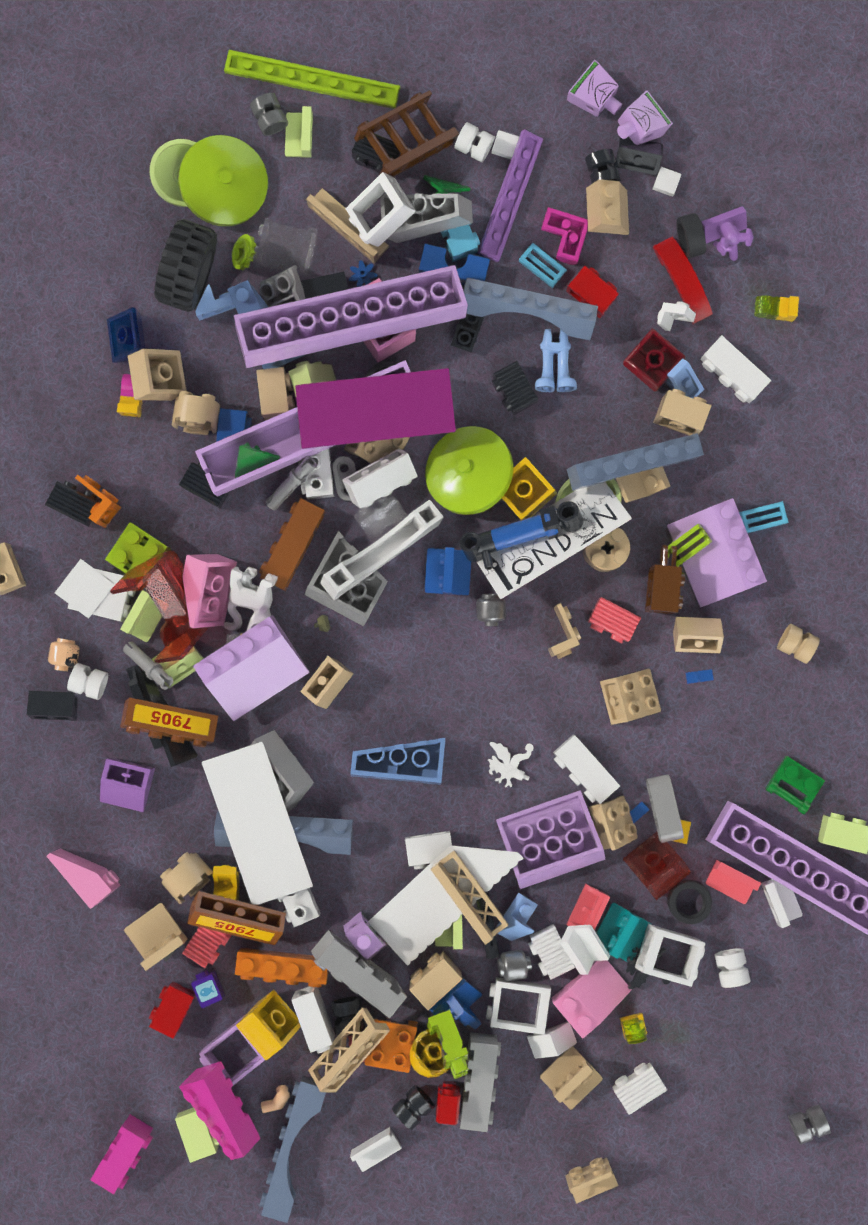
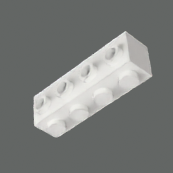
M328 448L310 456L316 461L317 467L306 477V481L301 485L302 495L306 494L308 500L335 497L330 450Z
M310 888L278 898L279 902L283 901L286 907L284 913H286L287 922H292L294 927L317 918L321 914Z

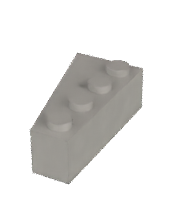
M386 193L380 197L381 219L395 207ZM459 194L406 195L416 212L387 239L400 243L472 224V201Z
M328 930L311 950L315 958L314 963L319 968L329 970L339 982L343 981L353 992L362 996L388 1018H391L407 998L392 975L370 959L365 960L359 951Z
M473 1032L469 1034L468 1058L466 1061L469 1070L464 1079L460 1129L487 1132L488 1125L493 1124L494 1111H490L491 1102H495L496 1088H493L494 1079L498 1078L499 1065H496L497 1056H500L501 1042H498L497 1035Z

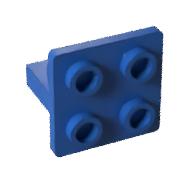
M445 547V549H427L425 592L469 595L471 561L466 558L463 551L454 550V548Z
M462 979L430 1008V1011L437 1015L450 1010L454 1020L459 1019L465 1027L469 1025L473 1029H477L482 1023L470 1006L482 994L469 982Z

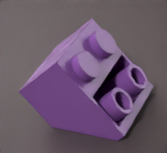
M107 758L101 778L100 802L144 812L155 768L116 758Z

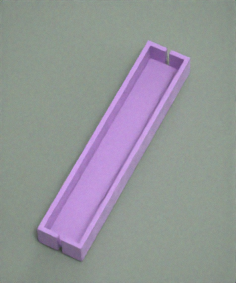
M405 360L368 377L410 373V369ZM296 407L195 452L203 470L207 473L205 476L212 492L216 496H220L301 461L306 456H312L335 445L302 449L298 408ZM246 442L252 448L257 445L262 451L280 456V459L235 478L239 447L245 445Z

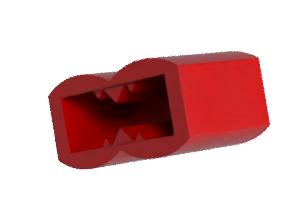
M444 1081L443 1084L438 1085L435 1120L439 1124H458L461 1088L457 1086L456 1082Z

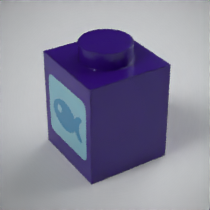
M208 969L195 975L196 979L191 982V985L201 1008L218 1002L225 997L215 970L208 972Z

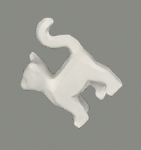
M234 567L231 570L229 581L230 593L228 612L234 619V622H225L224 627L231 631H236L241 627L242 618L236 610V606L249 608L254 611L247 631L270 617L269 609L273 600L271 587L275 585L278 576L268 573L265 579L260 582V585L256 586L252 584V578L257 575V569L248 567L245 572L239 570V567Z

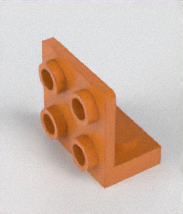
M77 474L75 479L102 499L101 503L97 502L90 510L91 515L89 519L106 528L122 508L117 504L119 499L105 489L100 491L99 489L102 486L87 475L83 478Z
M374 1019L375 1023H386L390 1031L367 1056L364 1064L409 1073L411 1066L410 1049L416 1037L417 1022L409 1020L408 1025Z

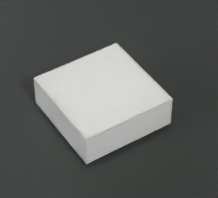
M498 130L491 153L512 159L519 136Z
M660 167L653 190L673 197L681 174Z

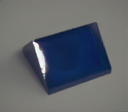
M131 307L107 319L112 363L128 361V355L141 349H146L142 318L136 308Z

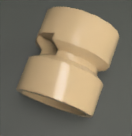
M790 624L780 638L777 649L788 655L793 653L795 659L807 664L814 655L820 638L810 633L803 634V629Z

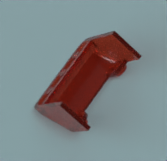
M174 551L162 552L130 569L110 590L111 594H117L127 591H140L145 588L166 622L160 629V638L165 648L154 659L155 663L182 660L209 628L190 627L182 577L184 565Z

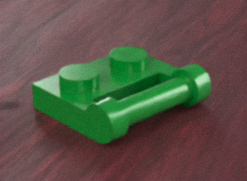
M785 756L765 790L783 798L798 808L797 811L804 815L810 808L812 801L825 780L790 757ZM783 780L806 795L803 801L778 785L779 781Z

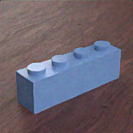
M248 280L227 289L238 314L268 308V305ZM304 355L263 364L262 367L263 369L278 368Z

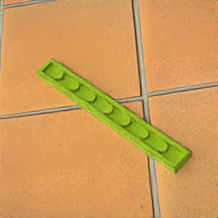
M228 50L224 68L226 74L391 109L396 108L400 93L399 85Z

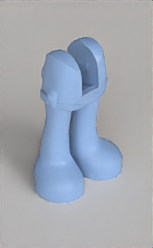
M545 329L543 342L540 344V349L543 352L542 377L535 382V390L554 392L553 354H558L557 392H570L577 389V382L575 379L570 378L568 369V354L571 344L568 340V335L561 329L560 342H552L551 329Z

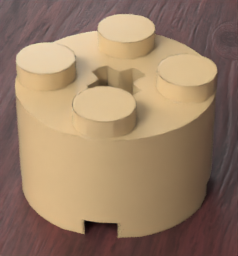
M181 391L175 399L172 426L178 429V425L184 427L183 432L208 435L211 430L214 434L217 432L220 404L215 401V396L203 394L201 397L195 396L188 391Z
M617 528L584 548L583 556L585 561L597 571H613L626 562L630 553V542L624 531ZM605 543H607L608 547H611L608 554H606L605 550H601Z
M186 852L177 860L179 864L174 869L168 868L160 876L163 880V886L179 904L185 902L183 897L187 894L192 897L210 881L207 876H213V871L197 853L189 854Z

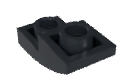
M466 314L465 318H461L451 346L472 353L485 316L479 317Z

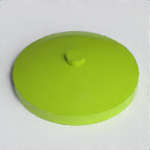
M215 135L198 141L187 151L179 169V189L185 204L198 218L212 225L235 226L241 224L257 213L266 198L268 177L262 159L251 146L235 137Z
M477 426L458 428L456 432L448 433L440 439L432 449L425 470L427 487L432 497L445 509L462 515L477 514L494 506L507 492L513 476V459L505 442L491 430Z

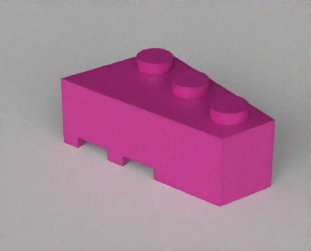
M130 1114L111 1143L91 1181L112 1194L116 1192L118 1187L123 1189L129 1179L126 1173L130 1167L135 1169L141 1159V1156L138 1155L141 1148L146 1149L153 1138L150 1135L153 1128Z

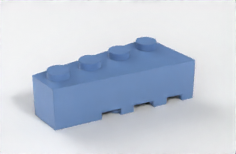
M445 738L353 751L351 776L441 785Z

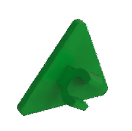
M424 175L423 178L438 190L435 194H451L450 192H465L471 189L468 186Z
M246 442L245 445L239 447L235 478L280 459V456L262 451L257 445L252 448Z

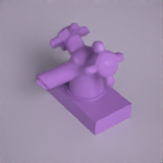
M743 206L701 221L706 243L720 239V242L715 241L713 245L717 247L722 256L729 252V258L735 261L738 258L737 244L739 242H746V246H751L754 236L752 230L747 228L746 210ZM746 229V233L739 232L741 230Z

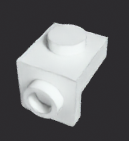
M664 302L662 309L658 313L657 324L665 331H670L674 319L694 322L696 313L689 308L687 303L677 302L672 304Z

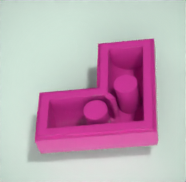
M548 207L541 230L562 236L556 259L566 264L575 265L578 263L588 230V219Z

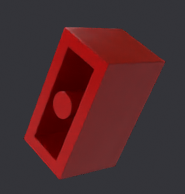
M586 266L580 270L566 289V292L577 301L598 306L597 317L599 319L619 295L617 288L611 282L603 281L595 269L587 268Z
M173 981L169 986L165 985L159 995V998L162 999L159 1007L154 1006L149 1016V1019L152 1020L149 1027L174 1039L196 996L195 992Z

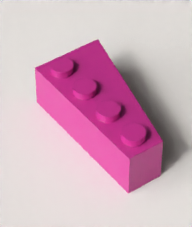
M220 1061L196 1069L179 1088L183 1092L184 1098L196 1110L199 1119L206 1124L211 1136L221 1145L224 1154L231 1160L244 1157L261 1138L249 1114L243 1113L241 1109L243 1103L240 1097L234 1096L231 1090L233 1083L230 1077L225 1078L222 1072L224 1066Z

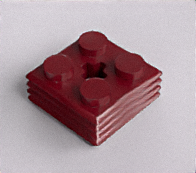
M651 329L626 357L623 365L656 392L669 378L667 374L682 359H685V355L655 329ZM649 356L651 358L656 356L658 358V365L656 363L651 364Z

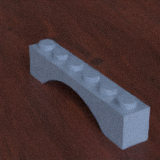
M467 278L464 288V295L468 304L466 314L483 317L501 312L525 313L553 323L568 336L589 341L591 339L598 306Z
M697 433L575 464L566 470L572 491L638 472L690 461L704 455Z
M217 812L214 825L215 846L231 847L220 813ZM289 816L297 842L309 844L330 854L351 855L353 820Z
M302 1076L300 1082H295L292 1095L296 1096L294 1105L289 1103L285 1117L290 1119L287 1127H282L279 1140H283L281 1149L276 1148L272 1162L276 1163L275 1170L269 1171L266 1184L270 1185L268 1193L263 1192L259 1205L263 1207L262 1216L288 1223L296 1195L289 1172L291 1146L300 1129L310 1118L321 1111L326 1092H320L313 1079Z

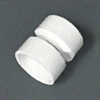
M466 122L454 148L464 154L470 152L472 158L483 163L493 145L495 136L486 131L479 132L478 127ZM476 140L479 141L477 146L474 145Z
M77 663L69 677L67 689L78 694L85 692L87 697L99 700L104 693L108 681V673L98 669L91 671L89 666Z
M729 949L715 954L717 967L721 969L719 978L722 987L731 988L750 983L748 968L744 967L746 963L744 949Z

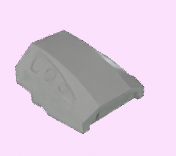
M296 265L259 282L260 294L268 307L305 299L303 287L296 271Z

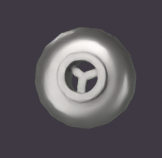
M482 594V598L477 600V619L485 622V626H498V621L506 618V602L504 598L500 599L497 594Z
M522 950L504 952L501 954V959H497L500 977H504L506 981L525 979L528 975V970H532L530 957H525Z

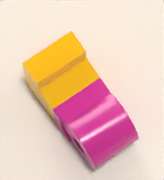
M123 374L117 413L121 416L141 417L142 400L134 399L131 374Z

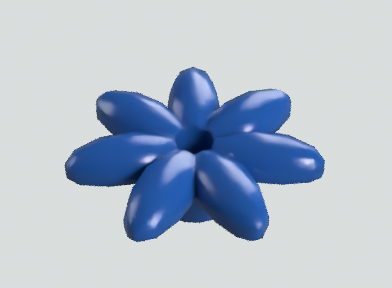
M360 260L359 268L350 267V270L355 274L349 278V281L358 280L357 287H361L363 283L366 285L371 283L370 279L376 278L378 275L370 272L373 268L372 263L365 267L364 262Z

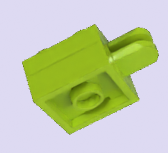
M131 522L105 559L146 586L153 577L164 584L173 583L178 577L177 567L165 559L171 548Z

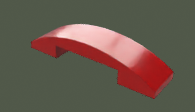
M673 236L654 245L653 249L661 265L665 266L682 301L687 303L689 308L696 313L692 324L713 315L707 296L691 263Z

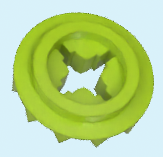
M244 234L234 244L232 263L236 269L244 270L249 268L250 262L254 261L253 256L256 254L254 237Z

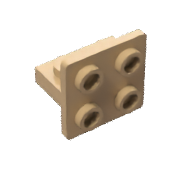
M624 796L589 807L604 850L610 848L611 850H617L638 838L637 829L632 821L629 805Z
M574 1046L561 1054L540 1075L543 1082L552 1090L554 1097L560 1103L563 1102L570 1110L603 1079Z

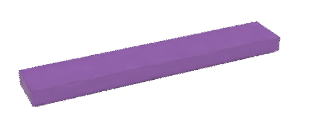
M525 129L521 131L477 254L494 262H499L543 142V138Z

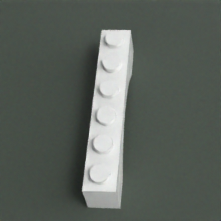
M428 500L372 545L324 574L320 582L321 585L335 601L439 526L443 515Z

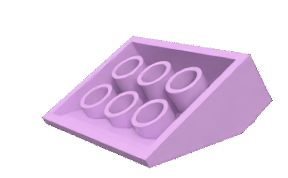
M733 498L667 525L673 542L697 524L703 527L712 540V543L682 564L700 608L767 582ZM695 532L677 546V550L700 534V532ZM701 538L679 554V558L681 559L705 541L704 538Z
M273 615L193 665L205 686L233 721L310 673Z
M581 790L496 820L506 850L518 852L524 858L518 861V864L513 868L520 889L605 860L603 846Z

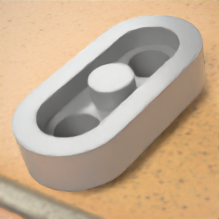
M342 456L333 463L334 479L339 497L344 501H351L349 494L344 492L345 485L342 480L355 473L356 468L352 459ZM347 465L348 471L341 472L340 467Z

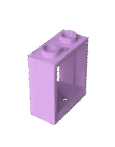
M242 1018L201 1050L199 1055L201 1056L200 1061L203 1066L219 1062L211 1050L236 1030H239L236 1025ZM244 1035L243 1037L257 1053V1056L232 1076L225 1069L222 1070L225 1078L230 1077L233 1085L265 1061Z

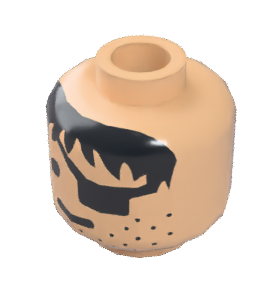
M57 638V641L52 642L50 645L48 662L55 665L54 670L68 672L69 667H74L77 664L80 648L73 640Z

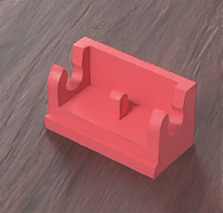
M585 884L566 925H591L595 931L610 896Z

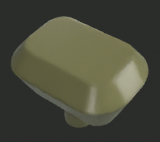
M321 615L317 618L318 623H315L314 627H319L320 631L328 632L330 629L329 619L326 615Z

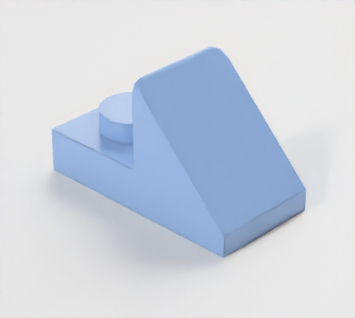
M208 284L195 313L200 321L236 307L229 292L220 295L219 299L215 300L213 291Z
M684 359L667 374L669 378L665 383L672 390L678 389L685 392L687 397H697L704 390L689 362Z
M518 893L503 916L509 925L498 934L513 941L534 933V930L526 923L538 904Z

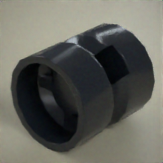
M612 149L598 150L585 157L588 171L592 172L590 175L592 184L599 179L621 181L618 168L614 167L616 160Z
M359 996L340 998L331 1002L333 1016L337 1017L334 1022L336 1035H339L362 1009ZM364 1018L360 1021L359 1032L365 1030Z
M414 1085L406 1093V1099H400L392 1107L397 1118L410 1130H413L421 1122L422 1115L427 1116L435 1108L431 1098L417 1085Z

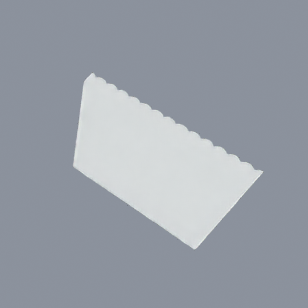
M450 845L372 917L368 923L408 966L410 961L415 960L419 953L425 951L427 945H431L435 938L440 937L443 931L447 930L452 922H456L460 915H462L460 909L430 870L434 864L455 850L483 890L487 892L493 887V884L501 880L502 876L507 875L510 869L518 864V861L524 858L518 852ZM454 858L443 864L448 872L458 873L459 865ZM451 876V877L454 879V881L456 882L457 877ZM460 878L459 888L462 891L471 892L472 883L469 879ZM473 896L472 905H474L476 903V900L480 899L481 897Z

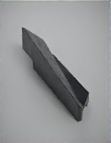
M135 665L126 669L130 681H128L134 699L168 705L154 680H150L142 668ZM162 736V739L150 737L154 750L164 747L171 767L198 756L190 741L184 740V743L170 741L171 737Z

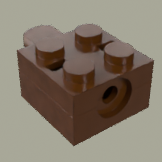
M662 545L660 565L655 564L649 567L645 612L672 615L678 613V609H682L683 595H680V586H684L685 573H682V567L676 566L677 546H671L668 566V545Z

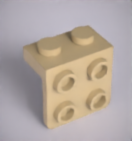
M561 603L557 604L554 610L568 640L548 649L551 657L557 655L558 659L571 654V648L580 645L578 640L581 639L577 628H572L569 622L572 617L567 606L563 607Z

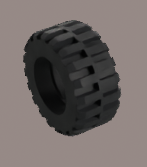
M185 219L178 220L174 224V228L171 230L163 249L156 275L154 296L158 302L186 312L195 310L206 287L216 252L217 234L212 228Z

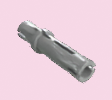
M306 456L296 469L293 468L290 471L288 478L266 500V503H269L267 506L272 510H277L291 493L306 481V477L317 467L316 461L312 457Z
M128 642L132 649L127 644L124 646L123 652L145 671L150 680H154L164 690L168 689L164 682L170 687L172 686L173 678L163 670L159 663H155L134 642Z

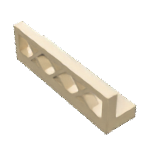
M323 188L315 197L311 194L307 197L308 207L374 264L389 248V245L385 242L379 247L370 243H364L359 236L358 228L350 222V215L346 208Z
M455 850L432 866L430 870L485 945L493 940L497 933L509 925ZM454 858L459 865L458 873L448 872L443 864ZM451 876L457 877L456 882L454 881V879H453ZM460 878L471 881V892L462 891L459 888ZM473 896L484 899L486 902L485 911L477 910L473 907ZM488 906L490 907V909H491L493 912L487 911V910H488ZM479 914H484V919ZM487 915L496 916L501 922L492 931L486 924Z
M362 1008L336 1037L333 1044L330 1045V1049L325 1051L308 1070L320 1092H337L390 1031L386 1023H375L367 1008ZM364 1018L368 1026L363 1032H359L360 1021ZM353 1034L352 1044L347 1048V1036ZM336 1049H339L338 1061L332 1063L333 1053ZM322 1065H326L325 1076L321 1078L318 1070Z

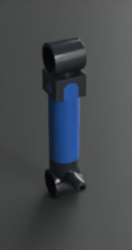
M567 501L562 503L557 510L553 505L539 510L540 515L479 534L468 532L461 537L459 545L469 561L479 562L483 559L485 569L490 570L493 568L491 553L547 536L549 540L564 535L563 529L567 532H575L582 527L584 523L583 517L577 504Z

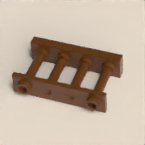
M430 90L423 94L421 92L415 94L410 101L371 122L368 120L364 121L357 127L358 130L354 140L358 142L365 137L383 162L380 174L384 172L395 177L450 147L459 136V132L455 127L449 130L443 129L426 105L432 95ZM419 109L435 132V138L431 140L426 139L409 114ZM402 119L418 142V147L413 150L408 148L392 125L393 122ZM384 128L400 151V157L396 159L390 158L374 132Z

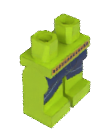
M448 1010L428 1018L427 1027L430 1035L437 1033L442 1046L441 1056L445 1070L450 1068L454 1079L467 1075L469 1070L466 1063L468 1051L466 1047L462 1048V1040L451 1011Z

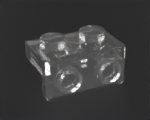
M392 493L386 497L376 499L368 507L360 508L357 514L354 515V518L372 543L383 537L407 517V514Z

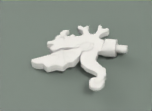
M490 742L498 758L504 762H499L495 756H492L493 760L488 759L490 763L489 773L493 775L492 771L494 770L496 773H501V777L496 778L495 781L501 783L502 779L506 778L507 783L505 787L508 785L512 787L510 781L512 777L521 781L522 779L528 781L530 777L525 775L524 771L517 769L520 761L530 757L533 745L527 744L525 747L527 753L514 755L511 759V753L508 752L507 747H503L501 743Z

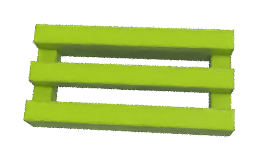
M697 524L668 545L669 558L671 546H678L695 532L699 531L700 534L679 548L677 556L701 538L705 540L678 560L676 558L677 567L712 543V540L700 524Z

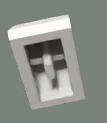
M568 1021L545 1029V1035L534 1033L527 1036L535 1059L559 1056L577 1043L571 1024Z

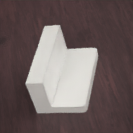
M773 879L761 883L779 927H787L790 925L789 921L802 916L801 909L792 890Z
M591 925L567 927L560 944L580 975H588L594 961L609 960L610 955Z
M391 1127L352 1149L350 1158L352 1161L356 1160L361 1171L364 1172L402 1149V1146Z

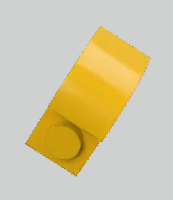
M229 865L214 866L213 895L238 901L239 872H237V867Z

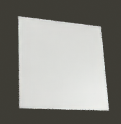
M80 559L56 590L55 594L89 619L115 584Z

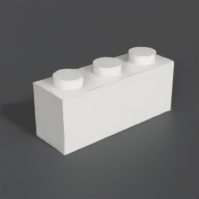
M723 336L700 359L703 361V367L709 372L714 371L719 376V381L726 387L730 386L736 392V397L742 402L751 403L771 381Z
M399 448L344 478L342 481L352 503L359 508H365L372 505L376 499L390 495L394 489L410 484L412 479L418 476L409 454Z
M572 735L553 752L556 755L554 758L555 762L562 769L567 767L571 772L569 775L571 780L577 786L579 784L583 785L586 789L584 794L592 803L596 800L601 804L620 787L575 735Z

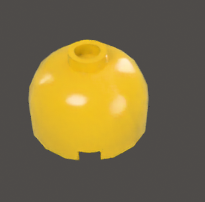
M428 1029L419 1033L410 1049V1063L413 1069L418 1074L427 1078H436L450 1069L445 1070L441 1056L442 1046L437 1033L430 1035Z

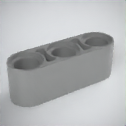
M669 774L646 779L660 842L664 843L683 839L682 824Z

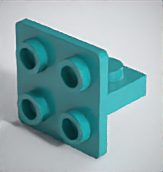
M613 902L596 934L611 956L617 959L621 958L624 961L630 956V960H633L637 953H633L632 949L635 950L636 947L640 949L647 926L651 923Z

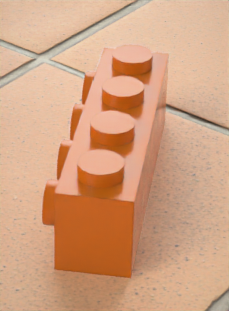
M240 948L237 952L235 975H240V978L244 980H254V977L263 978L264 982L271 983L276 982V980H286L285 983L289 985H299V982H305L310 987L318 988L322 987V984L326 985L329 970L319 968L314 963L315 958L313 955Z

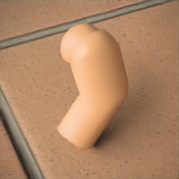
M279 1085L276 1088L277 1094L274 1099L261 1102L263 1113L280 1110L285 1106L290 1098V1092H288L286 1085Z

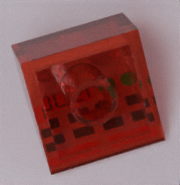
M657 832L623 858L624 862L656 901L691 873L683 859L669 843L660 842Z

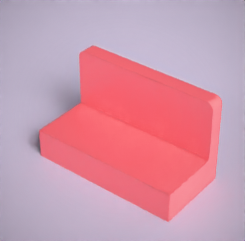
M716 860L706 880V885L743 904L747 903L753 889L758 891L761 885L759 881L719 860Z

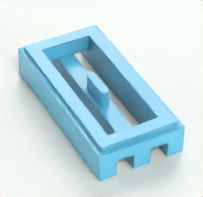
M534 243L519 258V262L551 288H554L567 271V269ZM533 250L535 253H537L540 257H542L545 261H547L550 265L557 269L559 273L556 274L554 271H552L549 267H547L544 263H542L539 259L532 255L531 251ZM526 257H528L531 261H533L536 265H538L541 269H543L554 279L551 280L548 276H546L543 272H541L538 268H536L533 264L526 260Z
M783 501L739 512L747 533L789 523ZM778 507L780 509L779 512L746 519V515ZM782 516V520L751 528L748 526L750 523Z

